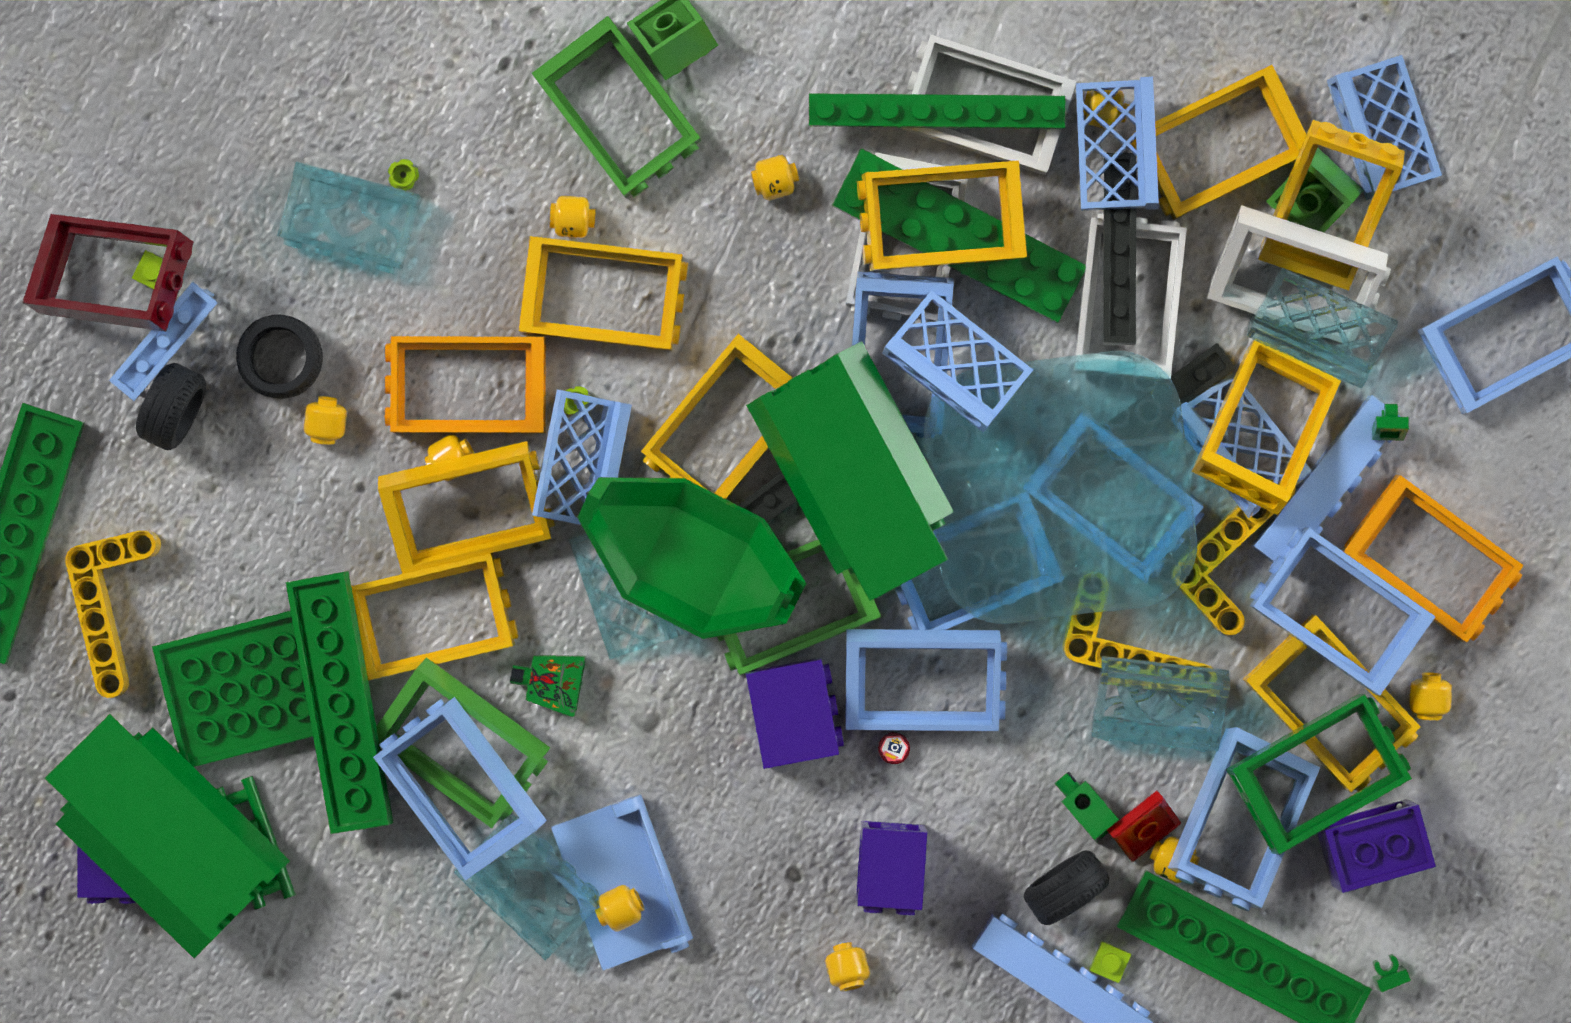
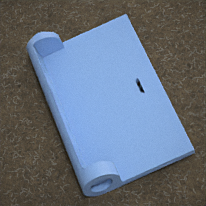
M641 794L551 826L602 970L612 968L662 948H670L671 953L689 947L688 941L693 939ZM620 885H626L630 889L635 888L645 908V911L641 912V920L619 932L613 931L608 925L603 927L595 913V909L600 907L598 903L599 896Z

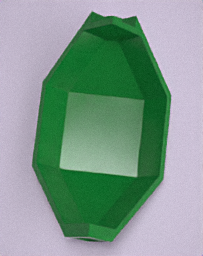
M598 477L577 517L623 599L701 639L786 624L807 584L764 518L685 478Z

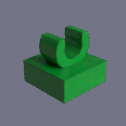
M1384 404L1381 416H1376L1373 423L1372 440L1404 441L1409 430V417H1398V404Z
M1393 954L1388 955L1391 966L1386 970L1381 969L1380 963L1377 960L1373 961V968L1378 975L1373 976L1372 979L1376 989L1381 993L1411 981L1407 969L1402 965L1399 966L1398 959Z

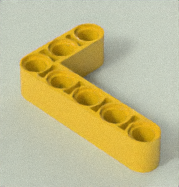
M1294 487L1290 499L1294 495L1296 487ZM1237 505L1171 567L1170 578L1172 582L1210 624L1222 634L1236 635L1243 629L1245 619L1238 607L1215 584L1208 574L1274 514L1264 509L1263 514L1259 518H1253L1252 516L1248 518ZM1232 521L1236 522L1240 527V535L1235 540L1227 538L1224 532L1225 526ZM1207 543L1213 544L1217 549V555L1212 561H1206L1201 556V549ZM1183 565H1189L1194 572L1192 580L1188 583L1181 582L1177 575L1179 568ZM1205 588H1210L1215 593V601L1210 606H1203L1199 601V595ZM1226 612L1234 613L1237 619L1234 628L1229 630L1224 629L1221 625V617Z
M150 530L135 531L72 547L65 557L97 692L106 698H114L124 694L129 687V677L103 570L156 556L161 548V540L155 532ZM141 536H147L151 541V549L145 554L141 553L137 547L138 539ZM112 543L117 544L120 548V556L115 561L110 560L106 554L107 547ZM80 551H85L89 556V564L85 568H80L76 564L75 558ZM89 581L93 582L97 588L96 596L93 599L86 598L83 593V587ZM96 612L100 613L104 618V626L100 630L94 629L90 623L91 616ZM103 643L108 644L112 650L111 658L108 661L102 660L98 655V648ZM110 674L115 675L119 680V688L115 692L109 691L105 685V680Z
M1089 571L1080 576L1062 645L1063 652L1068 659L1200 693L1209 692L1215 687L1217 675L1211 666L1096 637L1108 591V582L1103 574L1095 571ZM1092 576L1097 577L1101 582L1100 591L1094 595L1088 594L1084 588L1085 581ZM1084 607L1090 608L1094 614L1093 621L1086 626L1081 625L1077 620L1078 611ZM1077 638L1083 639L1086 644L1085 652L1080 656H1073L1069 650L1071 641ZM1107 646L1114 647L1117 652L1115 661L1110 664L1103 663L1100 658L1101 650ZM1137 654H1144L1148 660L1147 667L1143 671H1135L1131 666L1132 658ZM1169 661H1174L1179 668L1177 676L1172 679H1166L1162 673L1164 664ZM1205 669L1209 674V681L1205 686L1198 687L1193 681V676L1197 670Z

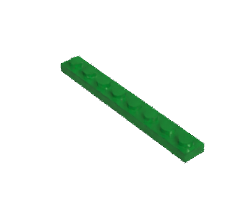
M809 93V127L1065 129V96Z

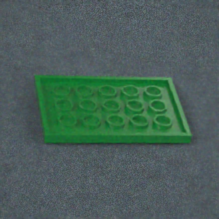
M291 611L152 646L179 753L193 767L313 736Z

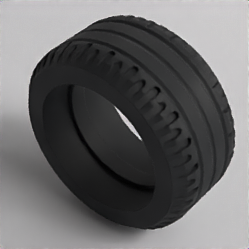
M275 314L262 317L247 327L238 342L236 362L242 379L252 390L266 397L287 399L300 395L313 385L321 371L323 352L317 335L307 324L288 315ZM273 330H287L294 333L300 338L306 351V361L301 373L294 380L284 384H274L266 381L258 374L254 365V350L258 341L265 334Z
M171 363L166 365L153 381L142 403L136 421L137 435L142 440H146L164 450L176 448L187 435L199 412L206 392L205 378L200 373L181 364Z
M1084 850L1066 859L1026 888L1024 900L1028 903L1029 908L1041 924L1051 925L1072 914L1098 896L1108 887L1110 877L1098 858H1096V855L1092 851Z

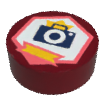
M890 732L880 739L878 751L885 762L899 764L908 757L910 744L903 734Z

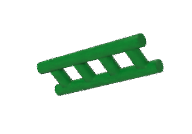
M253 776L242 779L241 782L244 789L226 795L223 786L217 788L233 806L249 801L255 818L250 820V822L279 849ZM286 866L276 875V879L271 880L251 901L254 910L266 906L263 897L281 890L284 899L296 895Z

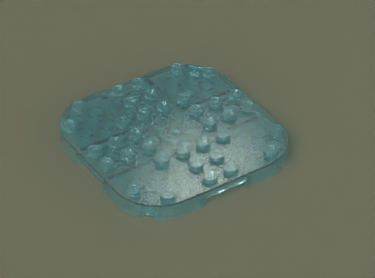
M1106 351L1026 361L1024 363L1031 367L1033 371L984 433L936 395L933 397L924 421L926 458L929 467L954 511L943 518L946 523L945 525L935 529L936 538L948 560L940 564L941 575L951 597L972 616L991 623L1012 624L1085 613L1142 608L1157 604L1170 597L1189 576L1197 554V533L1189 483L1181 403L1178 392L1169 376L1151 360L1131 352ZM1013 364L1000 365L1002 382L1016 381L1023 373ZM995 366L978 368L980 385L998 383ZM973 369L956 375V382L961 386L975 385ZM1011 387L1003 388L1004 395ZM998 388L981 390L982 402L992 410L1000 402ZM969 391L976 396V391Z

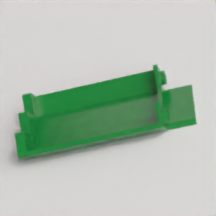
M862 341L828 358L827 361L790 379L787 383L763 394L746 405L836 574L838 575L847 569L850 574L855 573L869 601L948 560L933 531L945 525L946 523L943 518L954 511Z
M109 714L44 778L68 801L60 809L64 815L58 820L56 825L194 959L290 862L271 841L153 727L144 735L138 732L133 736Z

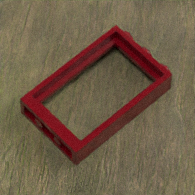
M50 214L22 303L43 315L166 332L169 321L173 316L178 292L183 284L184 272L192 255L194 242L175 229ZM75 235L167 247L147 311L56 299Z

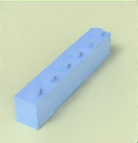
M1373 395L1368 396L1311 468V474L1299 483L1294 495L1278 515H1274L1252 543L1251 547L1273 563L1279 555L1284 558L1291 548L1287 543L1297 529L1302 532L1304 528H1310L1317 534L1322 532L1323 528L1319 525L1325 517L1332 518L1343 504L1339 501L1346 491L1349 493L1354 491L1362 480L1359 474L1365 466L1371 468L1382 455L1378 450L1385 441L1389 443L1393 441L1372 440L1373 423L1376 416H1381V412L1384 410V404Z
M1003 913L1000 917L992 914L972 944L974 950L1084 1023H1153L1148 1017L1151 1013L1149 1010L1137 1002H1134L1132 1006L1122 1000L1124 996L1122 992L1110 984L1106 988L1095 982L1097 979L1095 974L1084 967H1081L1078 971L1068 964L1071 960L1068 956L1057 949L1051 953L1042 947L1045 941L1030 931L1024 935L1015 929L1018 923Z

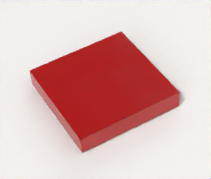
M1157 790L1107 831L1130 861L1134 862L1181 825V821Z

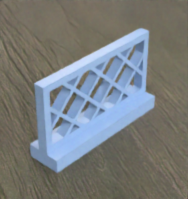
M1402 55L1350 72L1347 71L1326 80L1343 130L1364 134L1368 139L1374 141L1377 135L1380 134L1393 141V145H1400L1412 152L1406 166L1403 165L1401 170L1403 173L1392 192L1442 176ZM1391 65H1396L1399 79L1395 86L1381 79L1385 68ZM1378 70L1376 76L1370 73ZM1362 75L1373 81L1367 95L1356 90L1352 78ZM1377 84L1392 91L1386 106L1371 98ZM1397 95L1408 101L1409 109L1405 116L1390 109ZM1368 104L1383 111L1377 125L1366 121L1364 111ZM1388 114L1402 121L1396 136L1381 129ZM1407 125L1418 131L1419 139L1416 146L1401 139ZM1417 155L1428 161L1430 173L1421 175L1411 170ZM1352 156L1366 201L1370 200L1374 196L1385 167ZM1407 175L1414 177L1405 181Z
M1153 76L1140 77V80L1076 83L1081 211L1128 208L1159 209ZM1120 89H1134V101L1126 109L1113 99ZM1104 90L1113 91L1108 95ZM1083 91H1097L1105 99L1092 111L1083 103ZM1108 102L1122 113L1110 126L1097 115ZM1134 107L1135 118L1129 113ZM1083 109L1089 114L1085 121ZM1125 117L1136 125V132L1127 141L1114 130ZM1093 118L1106 129L1095 143L1084 134V128ZM1110 133L1123 144L1112 157L1099 147L1100 143ZM1135 139L1137 150L1131 145ZM1085 141L1091 146L1086 152ZM1126 148L1137 156V163L1129 172L1115 161ZM1094 150L1108 161L1096 174L1086 166V158ZM1111 164L1124 175L1113 189L1100 178ZM1137 169L1138 181L1132 176L1137 171ZM1086 172L1092 177L1088 183L1086 182ZM1127 180H1130L1138 188L1139 200H1124L1116 192ZM1096 181L1109 192L1101 202H1087V190ZM1114 196L1118 201H1109V199Z
M192 282L175 302L173 316L169 321L167 331L151 330L109 381L135 401L218 304L212 298L214 294L208 289H201Z
M932 290L895 336L890 339L882 352L883 355L983 433L1033 371L1031 367ZM931 301L942 309L944 321L926 323L924 310ZM948 314L955 320H948ZM920 316L921 323L913 324ZM962 324L968 329L969 341L951 342L949 326ZM945 326L947 343L929 345L927 328ZM922 328L924 345L910 346L901 338L908 330ZM973 334L976 335L980 340H974ZM987 344L993 349L995 361L977 362L975 345ZM970 346L972 363L954 365L952 348ZM947 348L949 365L937 367L931 362L929 350ZM918 351H925V357ZM999 354L1003 356L1005 360H999ZM1013 364L1023 372L1016 381L1002 382L1000 365ZM995 366L998 383L980 385L978 368ZM973 368L975 385L961 386L956 382L955 370ZM944 371H950L951 377L947 375ZM1011 387L1004 395L1003 388ZM998 388L1000 402L993 410L982 402L981 390ZM969 391H976V396Z
M1232 373L1189 403L1184 402L1175 409L1171 421L1198 455L1209 434L1210 428L1208 426L1213 425L1224 401L1221 400L1222 390L1232 383L1235 373ZM1245 388L1236 408V424L1229 423L1227 427L1229 430H1235L1233 444L1221 442L1216 453L1238 464L1236 462L1237 452L1254 455L1253 468L1246 469L1264 478L1272 479L1274 483L1278 484V481H1281L1283 474H1279L1281 460L1289 461L1295 448L1248 389ZM1217 394L1216 399L1211 398L1212 396ZM1201 404L1215 406L1214 419L1201 418L1195 408ZM1242 411L1252 412L1258 417V428L1240 424ZM1239 431L1257 434L1255 448L1238 445ZM1261 435L1274 437L1278 442L1277 452L1260 449ZM1259 456L1276 459L1275 473L1257 470ZM1306 462L1297 483L1312 472ZM1227 490L1248 518L1259 512L1260 506Z
M557 389L532 513L533 516L581 525L569 506L579 498H581L584 504L589 491L598 477L618 478L632 407L631 404ZM566 398L573 399L579 410L570 418H567L563 411ZM596 405H602L601 420L594 424L588 411ZM583 417L589 429L578 437L571 425ZM566 429L572 442L561 450L557 443L558 435ZM593 435L596 440L595 451L588 456L582 443ZM576 448L582 461L571 468L565 456ZM560 461L566 474L555 482L551 475L552 466ZM587 467L590 472L589 482L582 487L576 474ZM570 479L576 492L565 500L559 487ZM554 493L560 505L551 512L544 511L546 498Z

